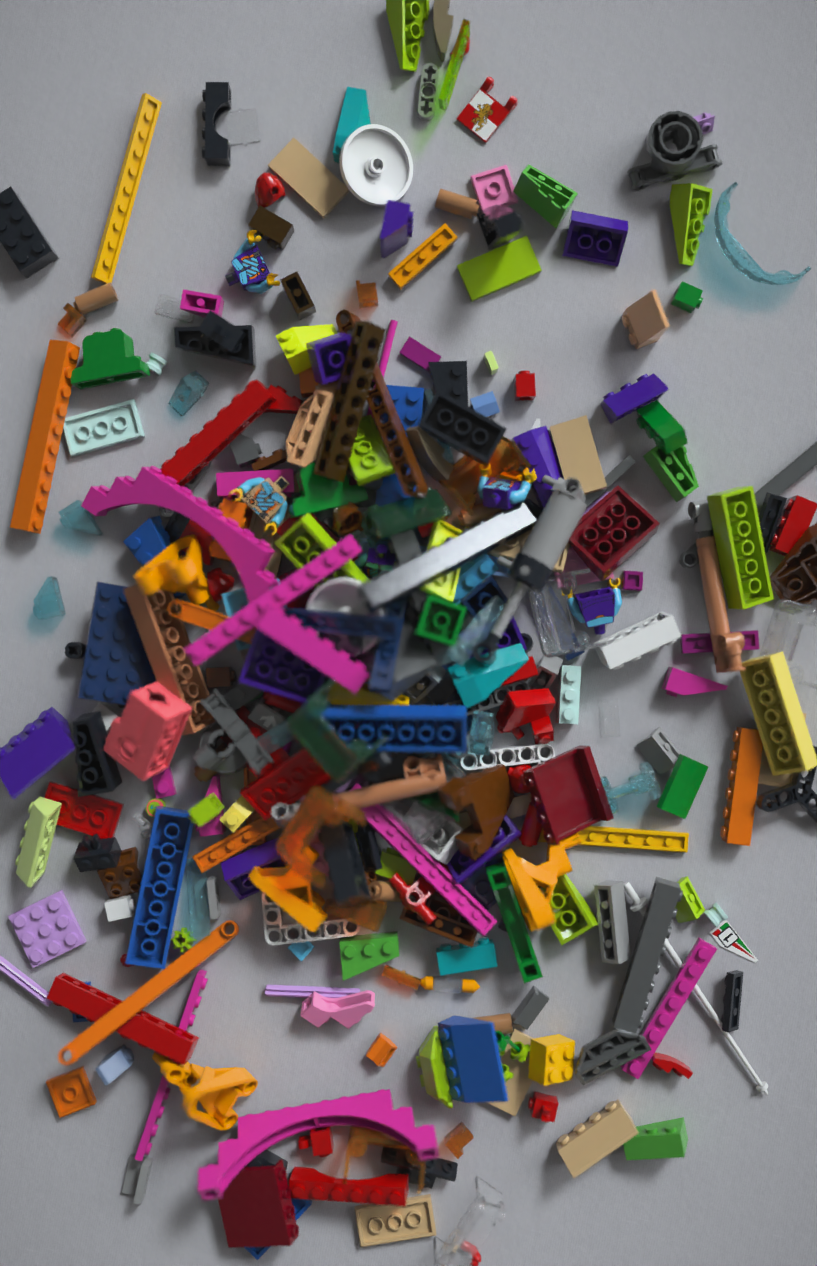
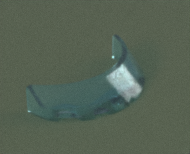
M734 182L720 195L715 210L714 229L722 254L731 263L733 268L751 280L770 285H784L797 282L811 270L810 266L801 273L794 275L786 270H781L775 274L766 272L761 269L729 232L727 214L730 210L729 200L732 192L738 186V183Z

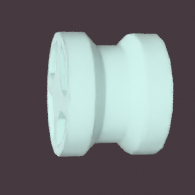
M151 352L149 354L150 359L145 363L149 366V371L160 376L163 366H166L168 362Z
M717 903L713 904L710 910L704 911V914L716 928L722 920L728 919V916Z

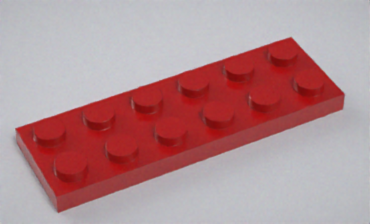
M331 730L242 788L240 794L264 820L272 817L271 810L276 804L290 805L355 764L357 757L338 735Z

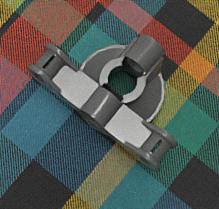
M670 111L659 116L650 127L646 142L647 151L652 158L651 162L633 167L627 173L633 183L632 190L637 192L657 182L668 179L669 181H675L688 173L716 169L722 165V160H719L718 146L716 144L701 148L703 136L702 129L697 120L687 113ZM673 139V144L676 145L677 151L669 150L665 147L664 143Z
M216 688L205 700H200L205 709L217 720L203 732L199 743L200 749L193 755L194 760L203 770L207 768L222 774H233L241 771L249 764L259 775L265 766L274 762L272 757ZM229 735L234 742L230 743L226 751L219 752L218 755L215 750L219 738Z

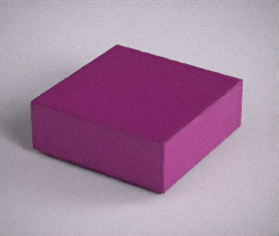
M623 571L622 590L642 591L643 572Z

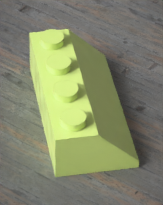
M39 797L34 802H31L28 813H30V816L24 825L26 833L20 842L22 850L15 863L17 866L16 874L30 888L45 873L62 805L60 802Z

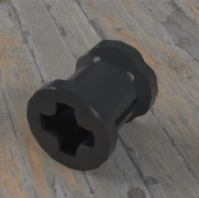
M70 642L65 646V655L70 659H81L84 657L86 646L81 642ZM74 647H78L76 650L78 654H74Z

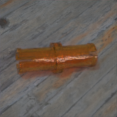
M387 964L382 973V976L396 981L398 985L403 984L416 991L421 982V978L406 973V970L402 969L400 971Z

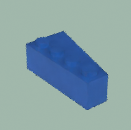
M160 516L148 518L123 541L142 567L171 544L168 532L162 526ZM180 592L173 593L175 599H181L186 594Z

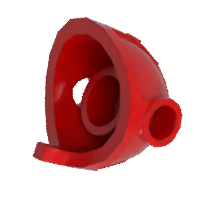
M262 173L257 178L254 194L258 207L259 205L264 208L268 207L281 196H286L284 186L277 176L272 175V173Z
M215 568L211 572H207L209 590L213 600L217 603L223 600L221 594L231 592L234 586V578L222 572L221 568Z
M529 763L510 766L507 772L512 790L518 794L530 792L525 784L523 771L533 767Z

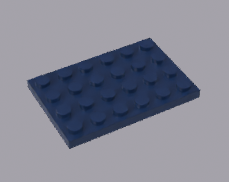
M96 582L77 698L127 705L128 696L132 691L157 682L123 590L127 588L125 586Z

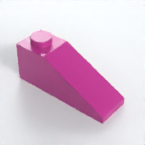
M668 667L661 689L667 690V695L677 697L678 694L691 695L727 690L728 686L673 667Z
M220 774L212 777L205 798L214 792L223 804ZM224 810L201 827L198 824L195 825L200 837L219 835L226 831L225 825L219 820L224 815Z

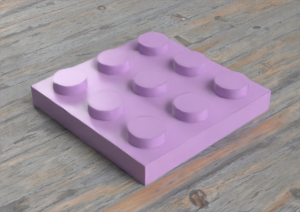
M63 890L8 916L33 968L87 941Z

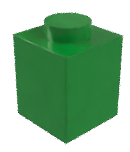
M682 281L670 304L692 313L695 308L698 309L703 301L701 297L703 290Z

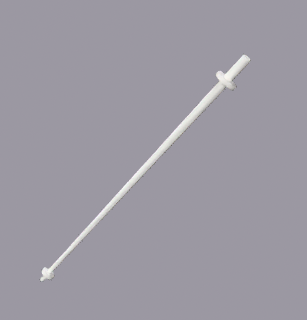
M625 882L624 889L633 901L630 909L633 912L639 910L644 917L648 899L646 897L639 898L630 883ZM665 939L666 951L680 969L683 963L668 940ZM696 984L693 988L694 992L722 1031L721 1020ZM722 1031L758 1083L756 1089L768 1095L766 1090L768 1084L765 1081H760L729 1032Z

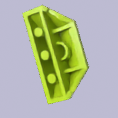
M433 1026L419 1047V1056H416L417 1067L422 1068L423 1073L420 1075L421 1087H425L428 1095L450 1109L453 1108V1102L438 1026Z

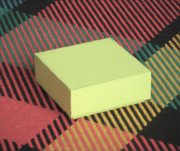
M491 351L486 352L484 360L490 375L497 373L499 367Z

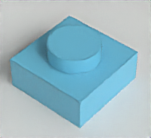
M307 941L292 943L288 949L302 962L315 946Z

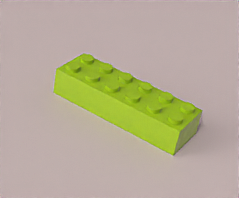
M753 486L735 487L707 495L728 609L744 610L773 600Z
M309 513L275 542L299 570L337 544ZM350 560L318 582L314 587L317 589L323 583L334 578H352L362 583L369 579Z

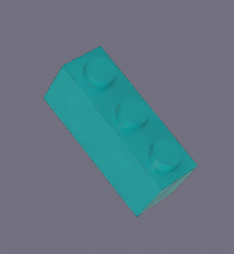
M488 937L479 938L477 942H474L473 948L460 943L452 946L450 943L441 944L439 948H436L440 976L498 967L493 939L489 940Z

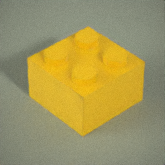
M561 1034L531 1039L528 1078L544 1086L573 1080L575 1040Z

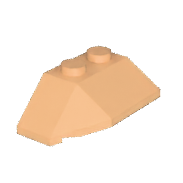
M316 389L313 392L314 394L300 406L286 440L287 462L305 467L318 459L334 401V395L330 392Z

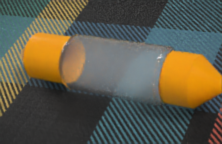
M425 976L418 982L425 990H433L435 992L475 993L480 988V985L474 979H462V977Z

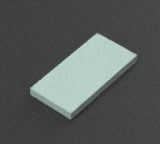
M134 399L67 417L63 426L64 436L71 457L145 437Z

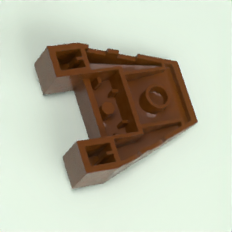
M817 523L807 528L770 575L771 586L786 609L811 604V601L817 600Z
M503 764L483 769L479 773H469L462 778H452L437 789L444 806L455 812L460 811L464 807L467 808L472 824L454 838L459 852L473 860L489 850L514 798L505 765Z

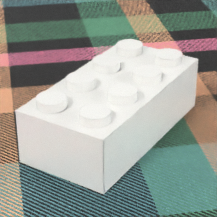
M659 612L593 643L601 663L609 669L617 670L623 667V663L629 660L631 662L639 660L642 654L647 652L649 654L654 653L664 644L671 645L675 643L677 638L681 637L673 615Z

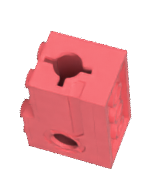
M159 682L146 685L139 690H134L128 696V703L122 712V716L116 717L112 721L103 750L139 779L145 781L169 768L192 707Z

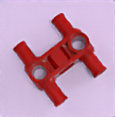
M436 860L450 875H452L446 864ZM398 873L388 881L400 893L399 898L403 906L414 913L417 912L427 925L437 917L425 905V900L436 890L423 877L418 879L412 886H408ZM409 895H413L416 898V903H412L409 900Z

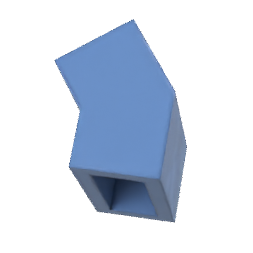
M493 391L470 399L472 409L485 417L500 412Z

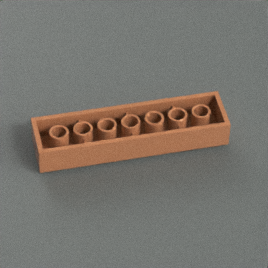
M138 584L123 589L157 682L192 707L181 736L193 734L217 721L200 702V700H205L210 695L200 667L195 666L184 650L191 645L183 620L172 617L168 613L167 606L175 599L173 593L166 590H157L152 594L143 595ZM173 604V610L179 613L177 604Z

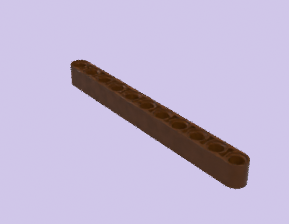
M341 310L336 316L339 331L350 334V337H352L355 322L360 321V319L347 310ZM376 363L367 401L403 492L407 496L421 499L427 494V485L378 363Z

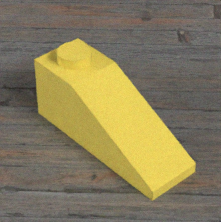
M241 795L219 820L234 833L250 817L255 809Z

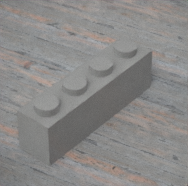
M607 880L594 885L602 963L621 964L631 959L623 881Z

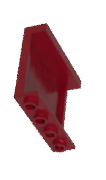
M579 745L523 771L525 784L531 793V802L536 808L537 819L542 826L543 837L548 844L559 846L560 840L601 820L609 821L614 818L590 746Z
M282 1159L275 1166L244 1167L223 1191V1198H218L229 1248L291 1246L299 1236V1227L295 1219V1208L292 1205L291 1190L287 1183L286 1168L283 1165Z

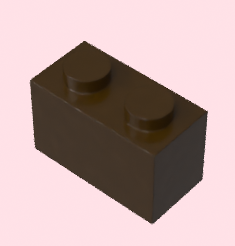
M260 205L248 224L250 230H257L254 237L261 236L274 249L284 250L294 233L293 224Z
M297 271L280 279L282 287L299 320L316 312L315 305Z

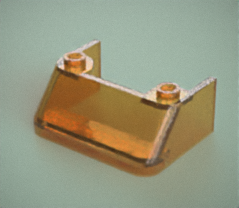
M504 436L487 466L483 465L484 469L489 467V463L491 464L492 474L488 478H495L503 471L513 473L519 469L520 465L528 469L531 467L515 442ZM464 455L452 465L454 468L448 480H440L438 482L464 512L472 516L474 513L471 511V508L475 505L477 499L475 494L477 493L479 477H481L480 463Z
M314 786L308 791L277 840L276 851L297 875L323 889L325 887L326 874L312 867V860L303 854L304 850L323 821L331 825H338L347 815L364 826L366 823V812L322 786Z
M350 1127L342 1184L347 1183L350 1157H362L367 1151V1145L407 1150L406 1158L408 1162L414 1166H419L417 1194H421L426 1160L420 1161L419 1156L408 1146L384 1133L367 1128Z

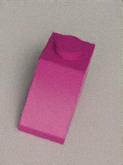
M183 289L180 304L181 310L203 318L212 310L222 317L224 307L222 296Z

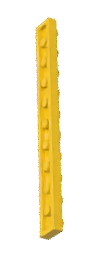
M147 93L141 96L91 278L104 284L112 283L162 104V102Z

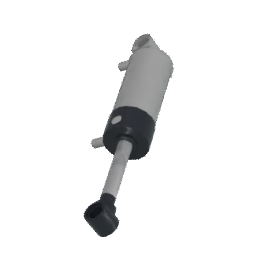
M547 475L543 476L542 482L553 487L550 499L513 562L501 556L497 559L498 564L509 569L507 575L515 580L517 584L487 639H483L474 647L473 655L481 664L490 665L495 661L498 649L496 645L527 589L542 592L553 572L554 566L587 509V505L584 503L585 494L579 480L576 478L565 480L560 477L556 480ZM488 649V656L481 658V652Z

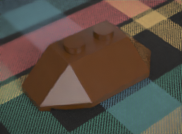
M437 891L425 900V905L437 916L429 925L426 924L417 912L414 913L403 907L400 920L473 948L478 931ZM415 897L409 899L412 903H416Z

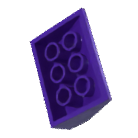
M257 627L239 677V682L315 706L326 674Z
M53 707L43 711L34 722L27 724L22 732L14 735L5 746L0 747V778L12 799L17 798L75 749L68 720Z

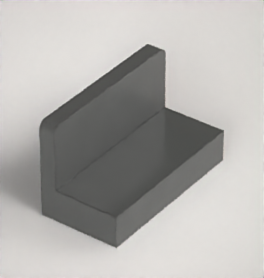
M533 986L512 1014L513 1024H519L528 1030L550 998Z

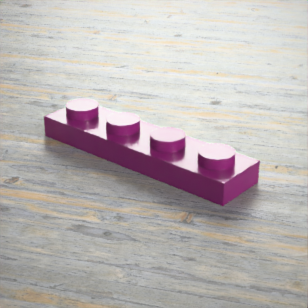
M758 630L736 631L741 632L744 637L745 644L742 650L759 649ZM710 633L682 634L680 637L681 654L713 652Z

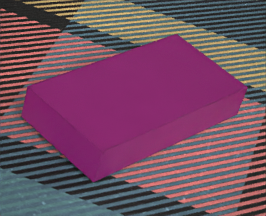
M410 336L399 354L429 372L428 362H439L441 359L440 355Z

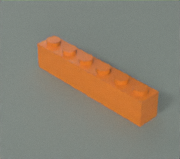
M737 727L733 732V742L735 743L734 750L732 749L730 753L732 767L728 771V780L730 782L729 788H726L725 792L727 805L723 809L725 821L724 826L721 827L720 836L726 843L750 846L763 743L758 729Z

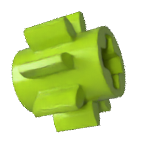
M182 928L181 932L174 931L175 936L171 939L174 943L173 949L180 948V952H186V948H192V944L197 941L193 936L194 931L187 932V928Z

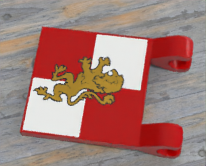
M491 77L486 78L481 88L456 118V120L485 143L509 113L515 109L518 101L515 96H511L505 106H503L488 94L494 86V79Z

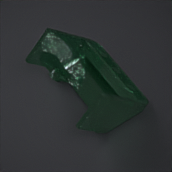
M432 487L427 488V494L421 499L409 497L380 507L378 504L368 507V511L362 516V527L364 528L370 548H373L381 539L439 520L446 521L452 515L450 507L437 489L433 490Z
M332 679L313 694L290 718L288 730L331 779L342 781L374 754L388 738L384 736L371 748L361 740H355L347 746L321 717L328 707L324 696L331 691L336 682Z

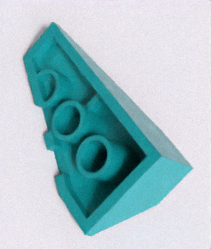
M347 87L333 148L335 163H339L340 152L347 137L358 128L371 124L367 95L364 89Z
M521 643L497 650L496 659L490 665L481 664L474 657L449 667L448 671L464 706H467L468 709L484 702L509 676L514 675L528 662L529 658ZM489 653L481 655V658L487 657Z

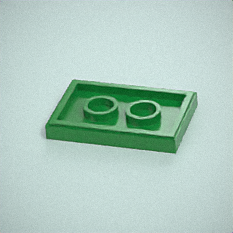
M680 754L656 807L686 819L708 770V766Z

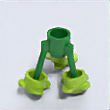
M495 1031L500 1056L505 1054L506 1046L509 1044L511 1046V1059H516L523 1063L530 1051V1045H524L522 1042L513 1043L508 1035L504 1036L502 1032ZM502 1064L504 1080L507 1082L514 1075L509 1071L510 1069L506 1064Z

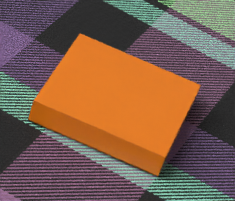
M84 1066L46 1081L59 1118L97 1103Z

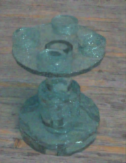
M649 762L639 764L641 774L628 778L629 782L613 788L606 776L600 777L603 787L606 789L605 793L608 802H611L609 805L612 814L619 813L616 799L633 793L634 796H638L648 792L652 800L661 797L658 781H655V773Z

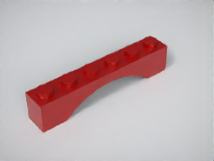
M294 1167L289 1179L290 1197L296 1199L406 1206L409 1193L408 1174L388 1173L379 1177L357 1180L328 1176L314 1168Z

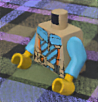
M280 476L275 482L268 477L266 479L261 477L248 479L237 489L230 491L228 495L236 493L237 499L233 502L242 499L267 523L263 531L265 532L267 528L272 529L273 533L270 535L272 537L277 531L276 527L281 524L286 515L288 504L286 502L287 496L283 490L289 485V482L283 476Z

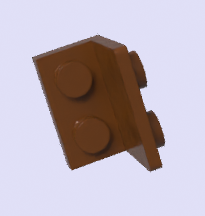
M136 847L122 850L117 867L97 870L110 899L139 892L142 874L137 865L138 850Z

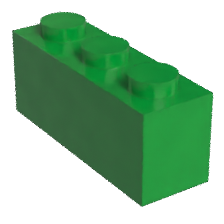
M657 400L636 410L638 415L636 421L639 428L644 429L649 439L652 438L659 449L662 448L666 454L688 444L685 428Z

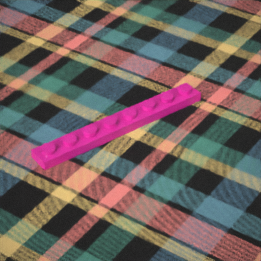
M701 938L697 939L640 1034L645 1037L652 1050L623 1064L621 1069L639 1080L717 950L715 946Z

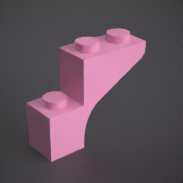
M366 990L340 998H327L314 991L302 1002L300 1016L318 1028L323 1023H327L330 1018H333L349 1029L354 1024H357L365 1014L373 1010L375 1006V993Z

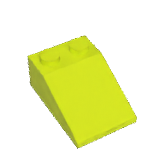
M333 324L301 326L285 330L276 335V338L294 375L312 367L306 343L337 334L338 332Z

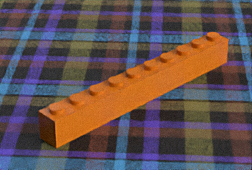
M49 341L10 528L41 534L71 395L72 371L76 368L80 347L68 341Z

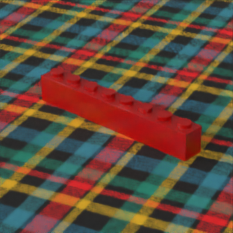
M256 379L249 382L241 394L235 395L227 407L220 409L213 420L206 422L199 433L190 437L189 443L180 447L175 452L173 458L166 460L161 465V474L172 477L177 481V485L184 487L276 401L275 397L259 380Z
M66 973L55 977L47 999L51 1000L54 1005L68 1008L71 1013L80 1014L92 1023L97 1022L122 1002V1000L91 985H87ZM143 1010L115 1031L122 1038L132 1039L139 1046L148 1047L154 1050L157 1055L167 1056L174 1063L183 1065L191 1059L199 1037Z

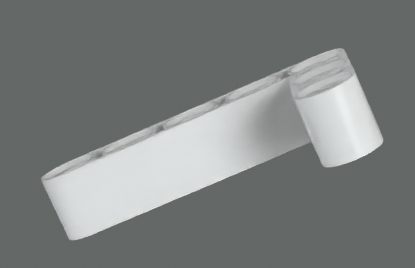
M535 743L469 751L467 756L473 757V764L470 766L464 765V758L460 759V764L466 770L485 769L500 764L511 766L536 763L538 765L555 757V752L549 744L535 745ZM543 747H548L550 750L546 757L540 755V750ZM524 749H529L531 752L530 757L527 759L521 758V752ZM506 751L512 754L509 761H503L501 758L502 754ZM487 753L493 757L490 763L482 761L483 756Z
M262 893L265 939L270 945L349 937L356 935L360 930L359 921L354 917L324 920L318 927L319 932L316 936H310L307 932L308 929L300 923L283 925L281 907L275 901H267L266 894ZM269 911H275L278 914L276 921L268 919L267 914ZM350 921H354L357 924V928L353 932L346 929V924ZM331 923L336 924L338 927L337 932L334 934H330L327 931V926ZM291 928H296L299 931V936L295 939L290 938L288 934ZM273 930L278 931L280 935L277 941L269 938V933Z

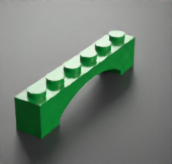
M503 861L488 866L486 871L523 981L527 983L542 978L543 976L505 863Z

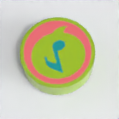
M153 798L147 803L146 812L149 816L154 818L156 805L166 807V803L161 798Z

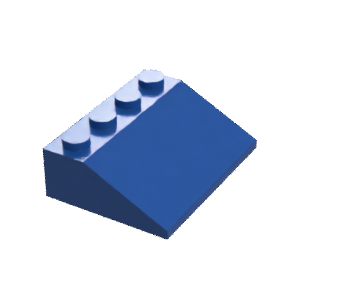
M456 1015L439 1022V1036L452 1100L464 1103L508 1101L494 1023Z

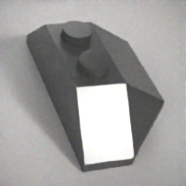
M616 1028L582 1046L575 1074L581 1084L585 1085L652 1049L644 1036Z

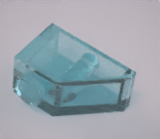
M195 370L181 378L168 404L182 417L203 396L210 383Z
M76 500L58 512L61 516L59 520L65 528L68 527L75 531L98 536L103 534L90 512L81 506L82 501Z
M47 577L33 600L34 615L40 620L66 614L57 577Z
M474 711L469 740L470 752L489 756L494 740L493 714Z

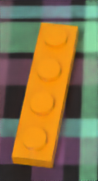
M444 223L388 273V276L401 290L457 241L458 237Z

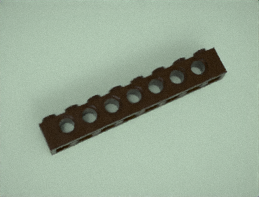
M369 321L355 322L313 473L331 481L343 482L346 476L359 423L362 419L378 355L384 340L385 329Z

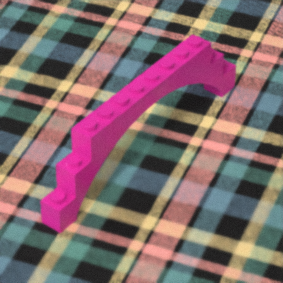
M155 466L142 467L136 479L127 475L125 477L116 476L110 489L103 485L91 486L81 505L94 516H106L109 511L133 504H151L169 508L194 520L206 529L230 556L245 587L249 604L279 583V581L274 579L275 576L272 573L264 571L275 552L270 548L269 543L255 538L254 533L250 530L240 528L237 521L224 517L222 511L208 506V502L203 498H196L192 495L190 489L183 486L180 487L176 484L177 481L175 479L161 474L162 471Z
M390 1089L360 1093L350 1097L343 1096L334 1100H322L318 1103H306L296 1107H285L280 1110H268L258 1114H247L238 1117V1139H227L226 1141L219 1142L218 1165L210 1164L199 1168L198 1192L203 1201L223 1198V1191L232 1179L257 1155L285 1138L320 1127L355 1126L384 1133L405 1144L419 1156L420 1161L439 1158L434 1125H422L416 1128L412 1106L400 1107L394 1110Z

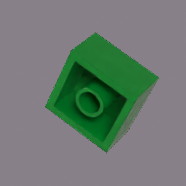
M428 595L424 599L413 635L449 647L455 646L467 608Z

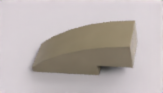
M434 0L433 7L434 41L440 61L445 62L453 28L454 16L448 14L450 0Z
M420 426L407 428L406 433L410 445L423 468L435 481L448 480L454 467L442 457L445 449Z

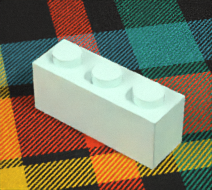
M561 665L558 676L557 723L578 724L581 666Z

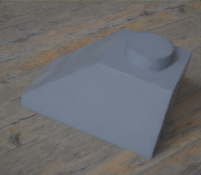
M123 1044L103 1058L95 1070L105 1086L132 1065L134 1054L130 1048Z

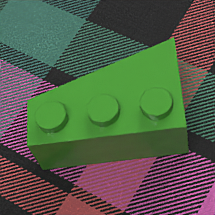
M529 164L522 171L513 191L556 229L568 214L578 195L577 192Z
M655 446L643 455V458L673 499L678 502L699 487L692 464L689 463L686 455V447L682 446L666 454L662 448L659 449Z
M398 931L341 937L339 943L343 981L398 957L400 951Z
M684 1117L636 1126L638 1134L623 1144L626 1160L685 1157L688 1136Z

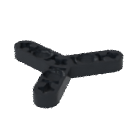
M813 745L817 757V747ZM817 766L809 769L806 777H803L801 772L794 773L791 784L760 794L756 801L757 807L760 810L772 812L798 802L817 823V794L811 789ZM782 792H786L787 798L784 802L780 800V795ZM767 799H768V800H774V801H775V802H773V801L768 802V803H767V806L764 805V803L767 802ZM811 799H814L815 806L814 808L810 809L809 801Z
M386 750L370 754V751H360L356 756L357 762L320 785L316 791L321 798H325L359 774L379 769L390 762L392 758Z

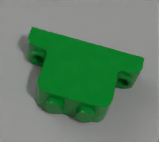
M112 328L107 332H94L93 335H88L83 339V366L72 371L71 384L79 389H86L150 376L149 366L141 360L140 356H134L133 339L121 329Z
M313 461L296 472L301 497L292 499L293 503L289 506V513L291 518L304 516L307 513L312 514L347 505L349 502L354 504L368 500L367 491L364 487L358 486V484L350 486L347 473L343 482L331 481L313 474L316 463Z

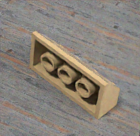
M617 1099L616 1101L609 1102L602 1111L593 1113L585 1123L576 1125L568 1135H562L558 1142H556V1146L573 1178H576L637 1135L638 1131L631 1116L619 1099Z

